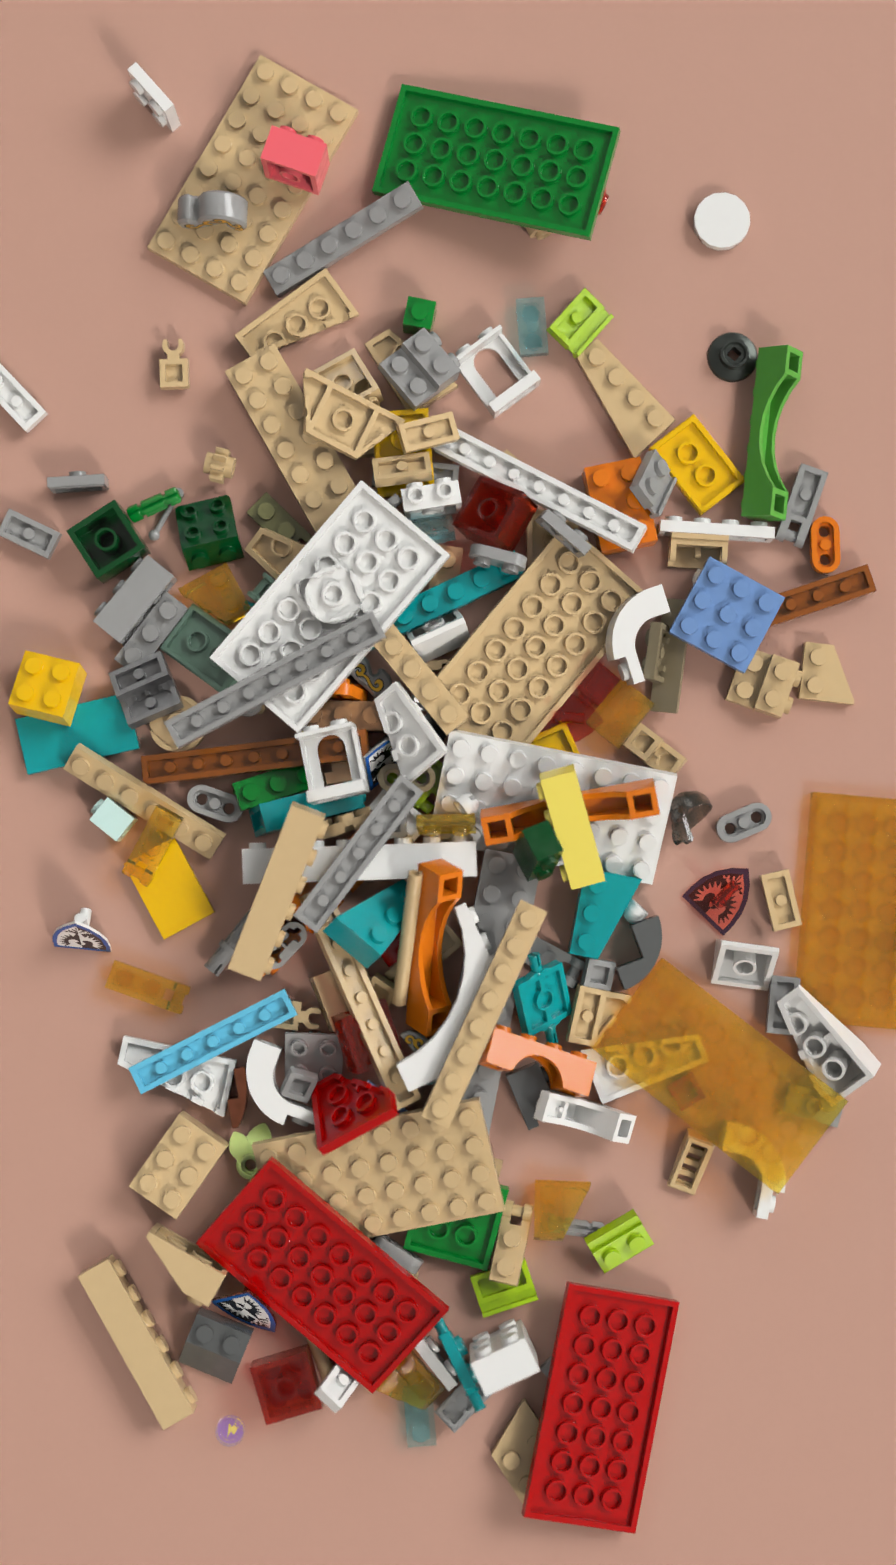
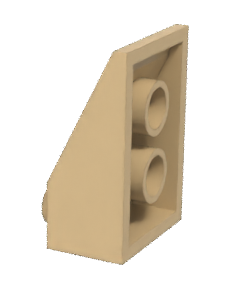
M157 1222L148 1232L147 1240L181 1291L188 1295L186 1297L187 1300L201 1307L204 1304L208 1307L228 1271L199 1246Z

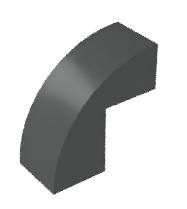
M658 915L629 925L641 957L616 966L615 970L624 990L633 987L644 979L658 959L662 945V928Z

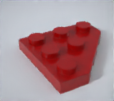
M333 1073L317 1082L311 1094L317 1150L323 1155L340 1148L398 1116L395 1094L388 1087L381 1085L380 1087L372 1086L369 1082L355 1078L352 1080L346 1079L337 1073Z

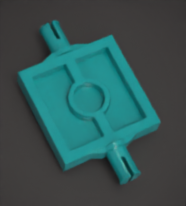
M531 952V954H528L531 967L530 972L517 979L512 988L521 1032L535 1035L540 1031H544L546 1042L558 1043L555 1027L562 1019L571 1015L572 1011L563 964L560 961L553 960L542 966L540 953Z
M442 1317L434 1326L438 1333V1339L441 1340L461 1384L467 1392L465 1394L466 1397L469 1398L475 1413L485 1409L486 1406L478 1392L480 1387L477 1382L479 1381L471 1364L465 1358V1355L469 1352L462 1338L459 1335L454 1336L449 1331Z

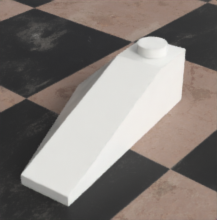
M800 984L777 1001L789 1033L793 1035L798 1046L800 1059L804 1060L809 1072L808 1078L811 1085L830 1107L876 1075L881 1066L877 1058L856 1035Z

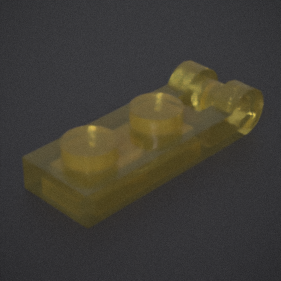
M158 804L127 860L122 873L128 877L131 875L140 880V884L148 887L184 818ZM139 860L148 865L146 870L138 866Z
M114 960L105 988L174 1013L182 1014L184 1009L182 1003L185 995H189L191 986L119 960ZM167 988L174 991L172 1000L163 998Z

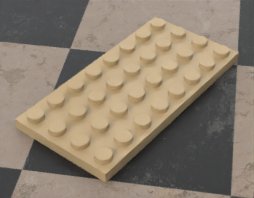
M260 55L147 247L148 250L246 306L264 276L263 271L269 268L312 194L265 177L260 157L271 126L279 128L282 125L288 126L299 135L305 137L314 135L321 138L327 144L329 161L331 162L358 116V109ZM209 190L229 191L238 194L248 201L247 228L237 231L226 224H216L197 229L183 228L177 223L178 199L184 194L200 196L203 192Z
M552 537L437 675V678L469 715V719L457 727L456 730L531 744L606 653V633L615 611L625 600L643 590L590 542L588 543L592 546L585 556L578 558L555 537Z
M480 1097L461 1100L448 1129L421 1117L424 1108L400 1112L398 1116L388 1122L381 1124L326 1155L317 1150L315 1130L256 1141L252 1144L258 1170L273 1156L368 1238L505 1211Z

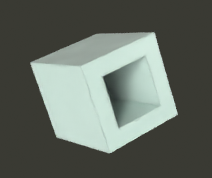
M108 797L105 801L100 799L91 809L93 816L89 819L117 842H121L138 821L135 816Z

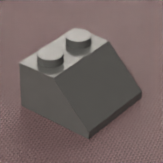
M201 1307L196 1315L178 1362L232 1384L254 1328Z

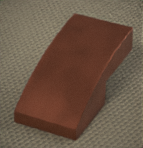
M246 1065L237 1066L233 1069L238 1096L230 1097L227 1100L232 1129L238 1128L241 1125L247 1108L249 1088L246 1077Z

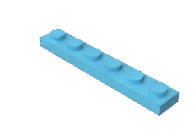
M283 989L128 1069L140 1093L143 1094L298 1015L286 989Z

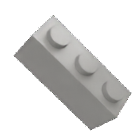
M149 555L144 559L139 558L130 570L133 573L126 581L121 580L115 586L112 592L115 595L108 603L103 602L94 613L96 618L93 622L123 646L163 594L168 592L177 582V579Z

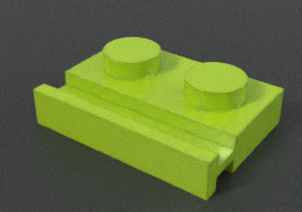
M584 288L546 331L563 348L568 349L576 359L614 316L604 310L605 307Z
M634 1209L584 1238L604 1273L654 1244Z
M525 1257L518 1287L489 1281L491 1269L470 1275L483 1318L538 1300Z

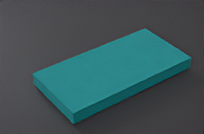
M116 695L77 704L71 727L28 716L15 719L28 775L64 767L79 743L103 758L141 749L136 728L132 730L128 726L121 703Z

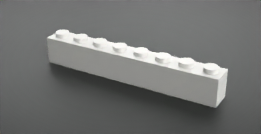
M452 836V842H441V837H423V843H412V838H394V844H384L358 880L408 879V872L410 870H418V863L441 858L462 869L463 877L477 876L476 841L470 842V836ZM336 840V846H324V841H316L313 849L318 850L314 863L312 867L306 865L302 875L307 877L306 882H319L350 840ZM249 843V849H242L243 884H261L274 848H266V843Z

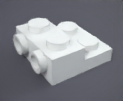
M444 477L434 480L435 484L423 486V482L406 484V488L401 489L404 516L408 520L414 521L461 513L462 501L458 480L452 481L451 477Z

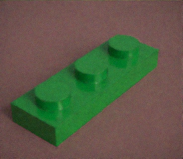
M304 767L272 770L231 784L240 812L251 809L258 804L309 790Z

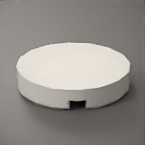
M726 192L714 193L704 198L698 205L693 218L694 231L706 247L717 251L729 250L746 237L750 226V213L745 203L737 196Z
M335 565L323 567L312 574L305 587V604L312 616L322 623L331 625L346 623L355 617L361 608L363 600L362 585L355 574L346 568Z

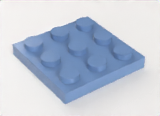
M710 556L706 560L668 633L743 674L746 672L785 597Z

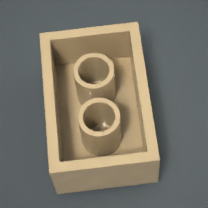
M183 1110L176 1117L129 1187L171 1217L177 1219L226 1150L229 1142Z

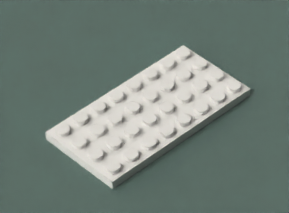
M361 480L209 658L236 681L240 682L370 611H373L385 634L451 556ZM333 565L346 568L355 574L362 585L363 591L362 605L355 617L346 623L337 625L322 623L313 617L305 604L304 598L305 587L312 574L323 567ZM374 645L264 703V705L297 733H300Z
M456 729L449 734L446 746L449 751L444 756L428 837H441V842H452V836H470V842L476 841V850L485 852L486 848L513 854L512 851L517 840L486 846L480 819L481 809L540 799L536 783L541 782L540 773L574 764L581 791L653 778L660 815L633 820L590 822L604 872L642 879L641 883L653 884L677 781V773ZM465 793L474 795L472 801L477 799L479 802L478 810L469 819L461 816L453 803L456 798ZM562 855L556 866L564 864Z

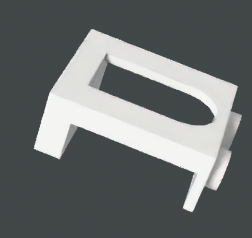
M501 325L494 329L488 327L480 333L477 342L471 346L467 343L455 353L460 362V374L494 419L540 386L541 381L535 370L530 371L503 335ZM484 349H490L499 354L518 380L517 383L498 397L494 395L474 367L475 356Z
M337 719L331 721L328 727L319 728V725L306 726L303 728L302 733L294 734L295 739L299 740L309 788V791H306L308 803L316 805L370 793L356 724L347 722V719ZM335 735L344 742L352 781L325 787L318 756V745L324 737Z

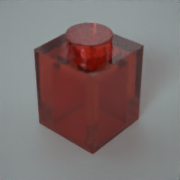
M598 662L576 688L575 691L579 693L577 699L588 708L592 705L598 708L621 679Z

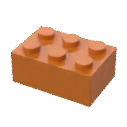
M640 456L585 467L582 472L586 495L647 525V530L636 549L654 546L658 538L654 519H651L649 516L651 512L648 508L644 509L629 489L641 464ZM594 534L597 549L604 556L627 551Z

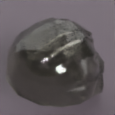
M685 791L672 799L669 813L672 822V839L676 846L682 842L689 844L693 841L694 837L690 829L702 821L713 807L709 798L701 792Z

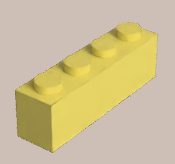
M574 764L540 773L541 782L536 783L540 800L546 799L549 809L544 811V816L549 821L551 827H554L555 834L564 850L562 853L564 864L559 865L563 882L569 881L571 890L605 881L603 867Z

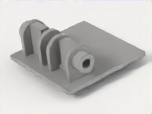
M295 1030L285 1032V1077L290 1066L317 1073L318 1082L333 1073L342 1075L344 1035L338 1034V1032H335V1034L321 1033V1031H318V1033H313V1031L302 1033L295 1032Z

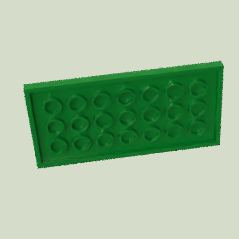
M402 84L372 192L374 195L383 197L408 181L419 201L424 206L591 241L621 133L620 127Z

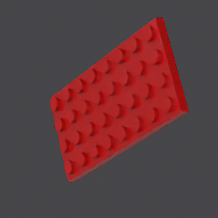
M273 1156L266 1161L195 1243L372 1394L449 1310V1306Z
M566 1282L521 1512L523 1517L636 1533L679 1301L605 1287Z

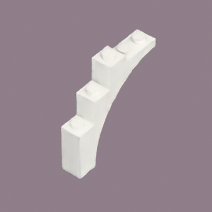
M466 903L454 907L461 929L464 949L463 975L456 1000L447 1018L436 1033L416 1052L396 1063L408 1092L438 1078L495 953L489 955L487 950L492 948L485 932L479 934L475 925L480 922L474 907H467Z

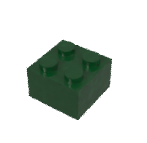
M115 499L66 530L95 577L103 584L132 566L139 558H144L151 553L122 506Z

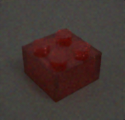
M480 475L452 525L471 541L513 552L538 506L523 491Z
M308 1344L252 1361L250 1371L266 1425L323 1409L324 1402L314 1394L320 1382Z

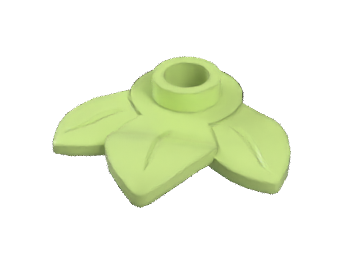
M266 1123L255 1126L248 1133L247 1137L240 1132L234 1131L230 1138V1153L237 1160L236 1168L238 1173L245 1179L251 1180L258 1172L257 1165L252 1170L246 1167L247 1160L252 1159L255 1161L252 1149L253 1142L272 1138L271 1131Z

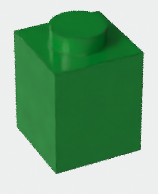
M408 296L403 319V333L414 335L422 328H425L430 333L433 330L436 316V301Z

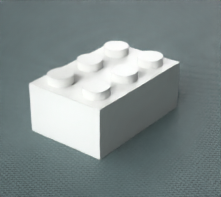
M514 1319L507 1320L498 1326L499 1330L491 1334L488 1331L482 1332L473 1337V1342L469 1343L470 1364L485 1397L540 1371L536 1350L521 1319L516 1322Z

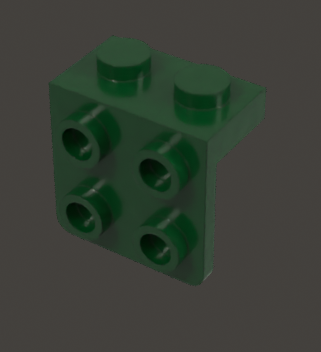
M228 495L178 506L175 509L181 549L189 571L245 558L236 528L232 502Z

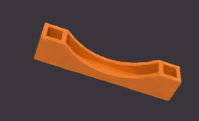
M653 778L581 791L590 822L633 820L660 815ZM535 799L481 809L480 819L486 846L516 841L523 829L546 821L544 811L549 810L546 799Z
M442 858L418 863V870L423 873L409 978L406 1024L425 1037L433 1036L447 1018L452 1007L443 975L442 940L448 916L454 905L461 898L463 870Z

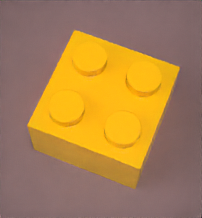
M25 650L8 705L16 714L71 727L87 673L80 663Z

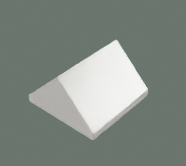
M457 609L407 633L406 636L410 645L426 663L461 647L470 634L464 617Z
M716 939L711 983L768 991L779 955V948Z

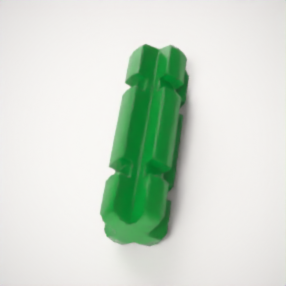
M175 487L169 488L164 491L165 494L163 495L158 493L141 501V505L136 503L128 507L127 514L130 520L136 523L144 519L145 515L149 517L167 509L169 504L174 506L180 503L182 498L178 489Z

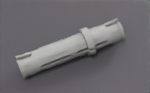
M250 910L228 937L219 942L220 947L208 962L204 964L209 971L218 977L231 961Z

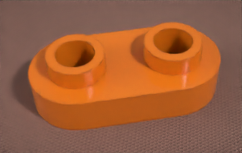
M828 516L819 517L811 524L809 529L810 564L814 571L825 575L832 573L840 564V530L838 523L833 518ZM819 528H825L828 531L827 537L820 536ZM820 556H826L829 559L828 565L820 563Z
M345 679L330 698L337 701H367L368 691L363 690L362 685L350 684L351 680Z

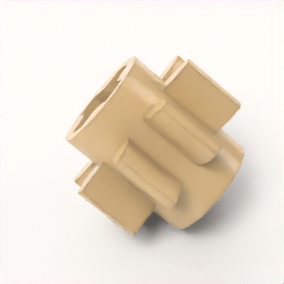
M216 447L215 453L207 452L203 472L210 474V481L224 484L225 478H233L236 458L230 457L231 452L229 449Z

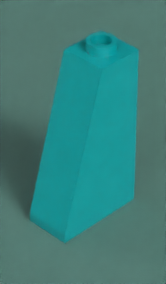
M305 792L258 804L248 810L255 838L281 831L293 801L325 813V819L364 808L366 794L312 805L308 803Z

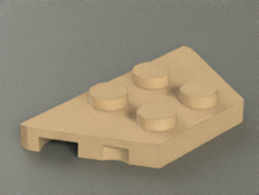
M308 368L304 370V434L356 460L394 432L398 424L405 422V419Z
M525 1398L520 1401L517 1411L511 1421L509 1420L502 1437L497 1441L491 1452V1456L522 1504L524 1502L539 1425L538 1417Z

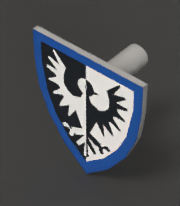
M388 734L373 747L369 745V752L363 756L370 791L379 784L378 774L381 768L387 764L397 763L393 760L391 753L393 749Z

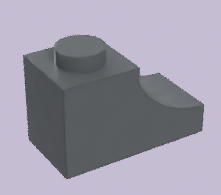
M538 1061L506 1073L528 1130L539 1126L538 1120L533 1118L536 1103L540 1097L541 1090H549L547 1083L550 1082L544 1067H540Z

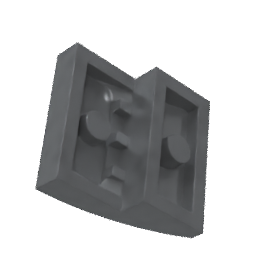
M161 651L108 673L115 695L121 703L127 724L132 730L184 708L173 676Z

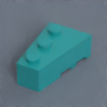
M604 872L605 881L579 888L567 952L569 954L598 959L642 879Z
M402 879L337 916L323 932L367 969L384 953L401 930L407 882Z

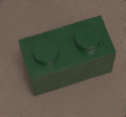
M546 820L523 829L512 852L528 882L536 878L538 881L550 877L559 863L558 861L564 850L549 821Z

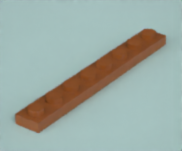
M360 729L357 732L362 756H365L369 752L368 732L366 729ZM329 735L320 741L318 745L320 765L348 761L346 748L340 737ZM295 738L141 756L143 783L147 785L304 767L300 743Z

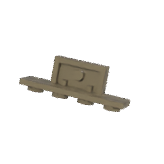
M667 599L670 612L662 614L661 622H651L650 629L646 632L645 643L647 645V653L642 661L641 669L644 679L653 682L650 710L653 712L678 713L687 643L669 634L668 631L685 600Z

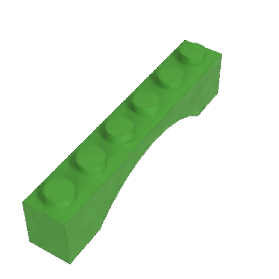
M790 345L760 347L758 359L756 360L755 387L753 388L754 399L750 416L751 427L749 443L747 445V465L744 473L745 484L741 501V516L753 521H786L789 492L784 486L777 469L775 436L783 407L801 379L803 352Z

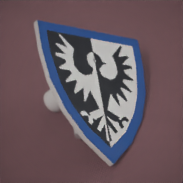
M81 908L80 913L74 917L75 921L61 925L53 933L54 947L112 951L108 939L99 931L89 926L92 910L89 908Z

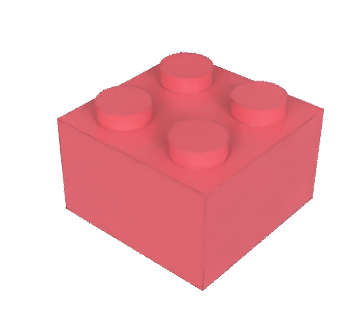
M282 125L280 128L271 126L260 157L265 177L319 195L330 165L327 144L321 138L314 135H308L307 137L299 135L288 126Z

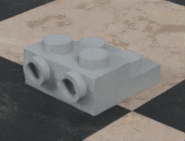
M422 328L404 341L399 350L379 363L378 366L380 372L414 411L455 382L461 371L458 358L451 352L447 354L441 347L442 341L434 331L429 333L425 328Z

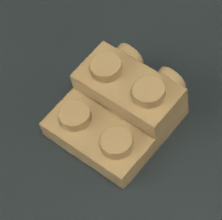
M355 348L313 370L315 373L380 406V402L384 401L380 388Z
M757 650L745 673L742 674L737 670L734 671L725 700L779 719L783 713L788 714L792 707L794 698L789 697L792 686L798 687L801 681L803 671L798 670L800 663Z

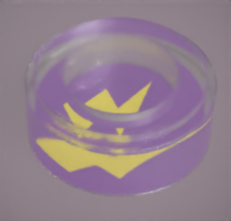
M235 1415L222 1417L215 1429L217 1440L222 1445L228 1447L239 1444L245 1434L244 1422Z

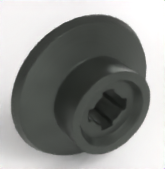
M736 332L724 333L715 338L709 346L707 353V362L710 370L716 377L726 382H739L749 377L755 370L756 360L758 359L757 350L753 342L745 335ZM731 350L739 355L736 361H733L728 356Z

